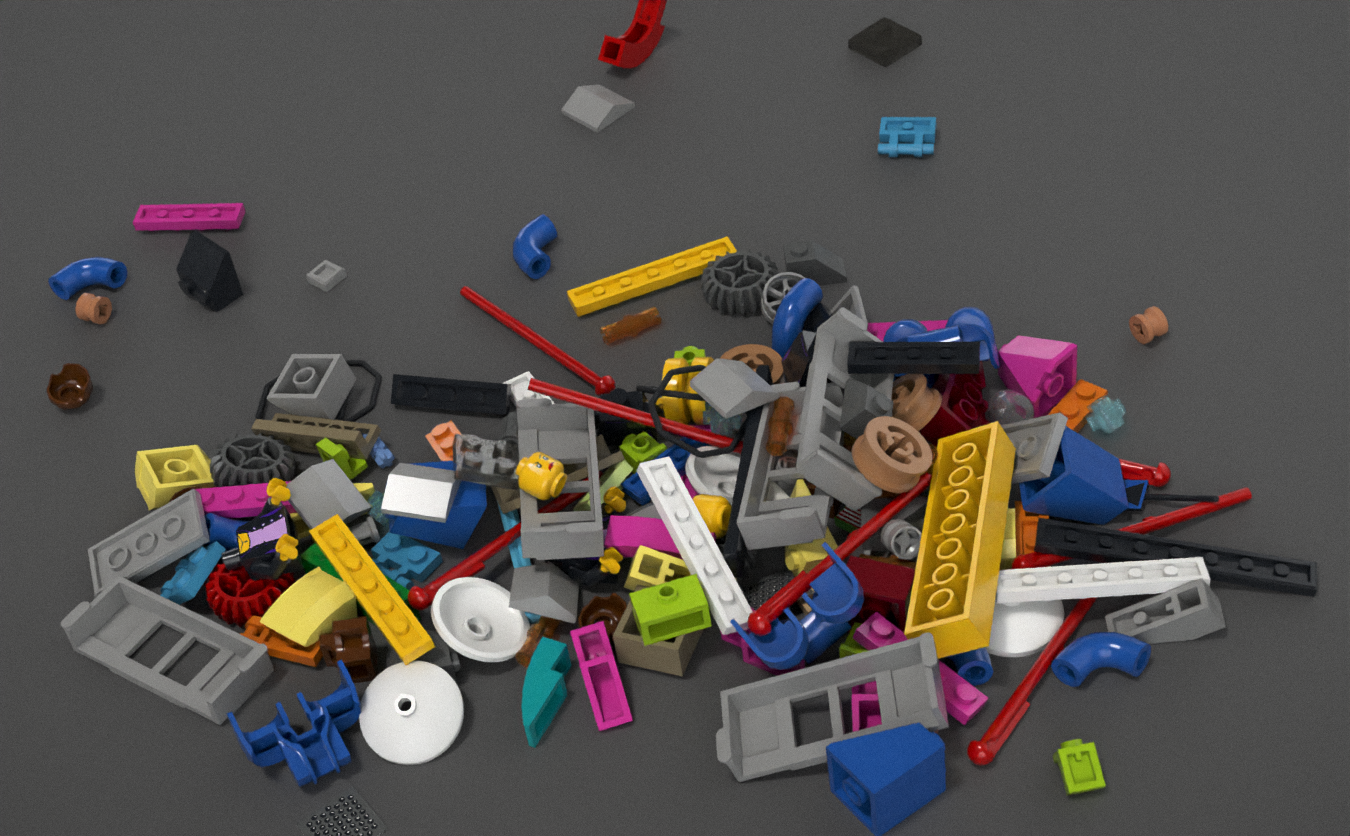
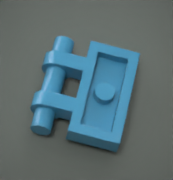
M881 117L878 154H889V157H898V154L914 155V157L934 155V144L924 143H935L936 117Z
M389 532L371 549L372 560L380 571L409 591L414 586L413 581H411L412 578L422 583L443 562L441 553L407 536Z
M216 541L205 548L200 546L194 552H190L186 559H181L175 567L176 573L173 578L166 581L160 589L162 594L160 596L179 605L194 598L221 558L222 552H225L226 549Z

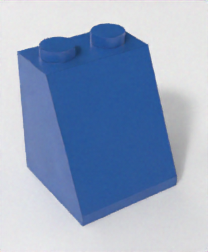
M1065 426L1050 477L1019 483L1023 509L1031 513L1105 525L1129 507L1119 458Z
M469 459L411 463L419 466L463 472V478L446 523L385 514V517L389 519V533L464 549L487 507L484 460Z
M920 722L831 743L826 747L830 791L875 836H882L946 790L945 744L937 733H930Z

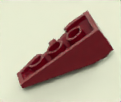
M980 361L979 374H939L932 388L937 389L942 395L941 405L934 417L918 431L926 441H930L935 447H937L938 439L991 423L985 418V412L989 410V404L982 397V390L986 387L982 361Z

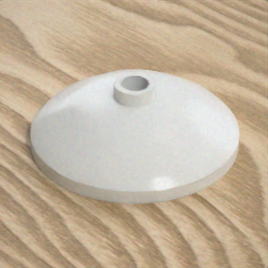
M704 446L697 448V450L701 452L719 449V447L716 446ZM731 452L706 458H699L690 454L685 468L689 482L698 495L722 496L727 498L732 506L735 489L731 486L732 479L738 474L741 454Z
M476 577L453 579L445 583L438 590L432 602L431 617L438 634L452 649L474 660L501 662L513 658L523 649L530 632L529 619L525 611L509 608L510 592L502 586Z
M995 599L989 646L985 647L987 652L1001 657H1024L1044 650L1064 622L1062 601L997 604Z
M412 661L407 665L403 662L397 663L378 674L367 687L361 700L360 728L368 745L385 760L400 765L425 763L444 753L458 736L464 718L463 697L456 682L442 668L424 661ZM404 702H412V706L408 711H401V706Z

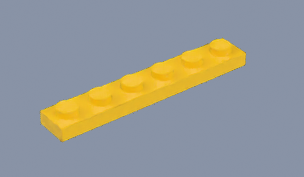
M727 236L568 290V300L579 317L703 274V269L708 267V262L715 261L716 256L723 257L726 251L736 253L737 250Z
M338 514L309 531L312 539L405 665L435 647L432 638Z

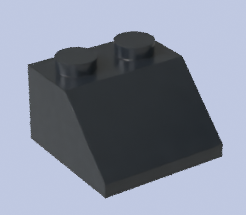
M197 230L191 232L176 268L180 278L178 284L186 295L195 297L202 306H208L215 312H219L244 295L230 253Z

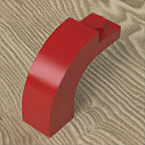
M639 0L633 21L628 30L620 37L605 35L598 60L627 69L640 65L652 54L663 34L665 26L660 25L667 0Z

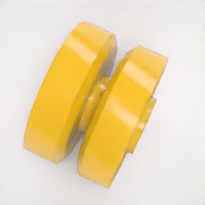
M695 357L690 366L704 365L707 367L714 359L712 357ZM668 358L664 364L662 380L671 369L688 367V362L684 358ZM701 371L673 375L664 390L698 394L690 387V380ZM662 396L664 414L667 419L687 425L691 419H693L696 425H715L717 422L718 412L706 401Z

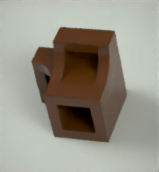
M367 617L333 621V633L319 636V646L327 667L338 668L337 661L342 659L354 684L372 681L377 676V647Z

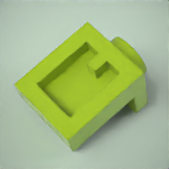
M326 437L316 444L323 462L334 459L350 480L368 467L364 459L350 458L347 450L341 444L336 445Z
M1074 739L1060 744L1061 749H1057L1053 754L1054 763L1059 764L1067 796L1103 789L1106 786L1094 742L1083 744L1082 739Z

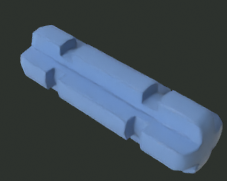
M362 433L364 439L366 438L367 434ZM378 436L370 455L380 468L391 467L395 457Z

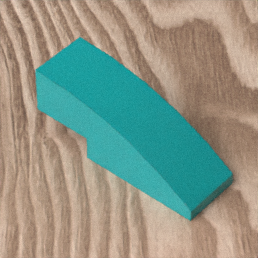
M543 636L530 660L522 690L523 725L528 744L534 748L568 696L564 677L572 666L567 644Z

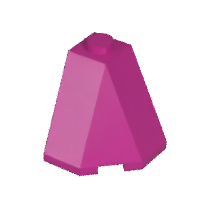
M1018 335L1008 344H1004L998 351L1001 364L998 368V375L1027 419L1048 415L1076 384L1077 345L1074 343Z

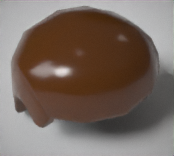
M66 363L63 365L60 373L50 375L46 392L52 404L63 410L79 408L89 400L93 391V385L89 372L85 367L76 363Z
M611 593L609 597L594 596L589 604L581 610L578 618L579 627L582 628L603 621L610 644L614 645L613 634L627 607L626 601L615 593Z

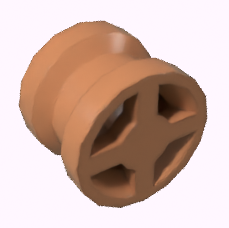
M84 293L78 298L76 303V315L80 320H91L93 323L102 325L108 321L111 315V301L104 296L96 297L94 294Z
M1149 307L1144 311V314H1136L1129 319V326L1133 336L1142 344L1151 342L1154 336L1159 337L1168 332V321L1158 307Z

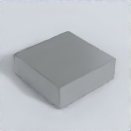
M324 260L306 275L308 283L326 292H329L347 277L344 268L327 260Z

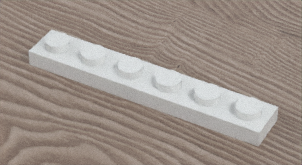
M670 457L640 463L637 473L690 574L697 575L708 602L709 610L723 635L737 632L730 623L733 618L744 630L748 629L747 620L752 609Z
M1203 557L999 570L995 599L996 603L999 604L1165 593L1201 578L1210 587V577Z

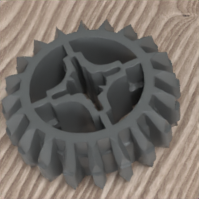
M750 249L746 252L737 250L736 253L726 251L725 256H716L715 261L708 262V267L703 269L701 277L703 296L706 303H709L712 309H719L720 314L729 311L731 316L735 313H741L744 316L745 312L750 311L755 314L756 309H761L760 302L765 284L772 276L778 274V268L775 262L770 260L769 256H762L760 251L754 254L751 253ZM767 294V302H773L774 297Z
M248 433L245 436L236 434L234 439L225 438L224 443H217L216 449L212 450L210 473L211 478L214 480V486L217 487L269 483L272 478L292 481L295 475V459L290 446L284 445V441L281 439L275 440L273 435L265 437L262 433L258 435Z

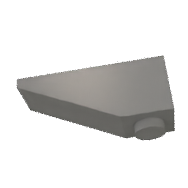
M1203 578L1105 615L1108 632L1132 636L1148 644L1194 640L1226 628L1220 600Z

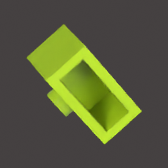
M696 574L629 593L633 616L644 646L711 627L708 602Z

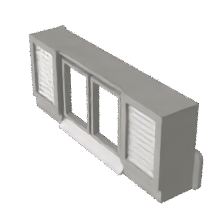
M842 307L817 328L813 359L809 364L799 428V435L801 437L795 470L803 474L804 479L857 511L875 497H879L882 494V489L872 484L860 473L850 451L819 432L822 411L841 422L842 409L824 398L827 378L845 389L848 379H854L869 385L891 400L894 374H848L847 360L850 342L883 341L866 330L867 324L865 321Z
M798 382L770 385L779 393V399L763 405L737 519V526L747 550L812 543L813 540L823 539L826 535L830 507L833 506L834 497L817 486L814 495L766 501L770 482L804 478L803 474L795 470L796 467L773 470L778 451L799 449L801 437L799 435L806 387H800ZM834 382L827 383L824 398L842 409L844 399L843 388ZM822 411L819 432L843 447L844 431L840 429V422Z
M548 398L522 399L517 401L519 462L523 457L529 458L533 453L542 452L560 461L562 464L587 463L588 481L566 482L561 493L589 492L591 511L538 513L537 498L520 489L522 559L551 560L604 556L594 410L572 403L552 404Z
M121 576L113 580L91 603L81 602L61 621V626L74 651L177 706L185 707L219 725L228 717L227 713L232 711L234 714L274 671L268 655V648L265 644H259ZM162 624L184 634L152 669L129 658ZM196 640L219 651L186 687L163 675Z
M923 633L917 638L720 691L723 728L719 729L716 733L717 758L720 763L727 764L738 782L788 769L794 771L827 762L826 747L834 742L919 722L929 732L949 727L933 635L931 633ZM876 681L882 724L845 734L840 690ZM828 694L833 737L797 747L792 703Z

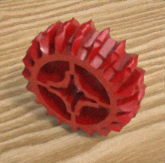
M223 563L215 565V571L209 574V580L205 586L208 604L218 619H223L228 625L235 622L240 628L252 616L263 617L270 606L295 583L294 573L291 572L281 575L278 580L262 579L255 581L250 578L243 566L228 571Z

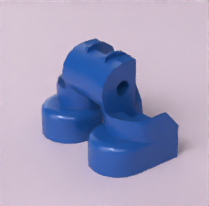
M963 307L956 310L949 317L945 328L928 331L919 321L902 319L895 322L886 331L883 342H980V361L990 359L995 369L1001 365L990 317L983 310L976 307ZM894 374L893 382L896 380V377L906 374Z
M826 542L822 544V547L829 555L833 565L809 584L815 591L812 599L806 592L801 595L812 610L802 620L799 621L787 607L783 611L789 619L779 620L776 618L770 623L771 632L765 636H758L752 632L749 634L734 618L730 621L755 654L770 668L778 670L791 669L798 665L803 658L810 664L852 629L847 621L853 619L862 608L864 602L862 586L852 571Z
M342 659L337 661L341 685L332 694L312 702L306 701L302 692L296 694L313 728L299 736L291 728L281 702L275 704L277 708L276 717L266 726L252 732H242L232 711L227 713L233 732L249 761L256 766L265 767L285 759L299 788L312 781L315 785L318 783L317 779L335 770L338 774L341 767L352 762L351 756L339 733L351 727L359 719L361 702Z

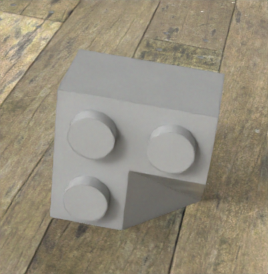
M292 354L267 399L270 403L292 415L334 420L354 385L356 377L342 354Z

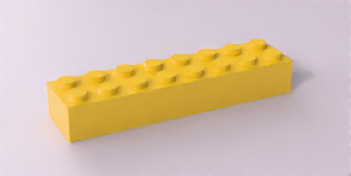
M998 421L938 439L904 635L908 640L920 637L923 633H931L935 640L938 659L989 646L1016 452L1015 446Z

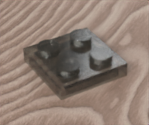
M886 17L881 18L848 39L849 49L885 68L922 44V35Z
M455 434L452 444L454 479L518 491L519 476L516 475V469L519 464L518 445H513L504 440L492 441L481 439L472 434Z

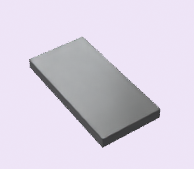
M193 488L88 549L95 598L118 576L137 583L210 541L201 495Z

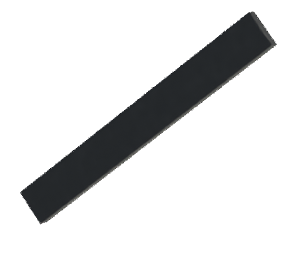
M769 365L758 366L756 373L769 385H774ZM763 405L749 410L725 540L723 556L734 577L743 576L747 547L737 526V519Z
M1038 518L1034 552L1102 563L1203 557L1210 580L1311 597H1314L1317 591V562Z

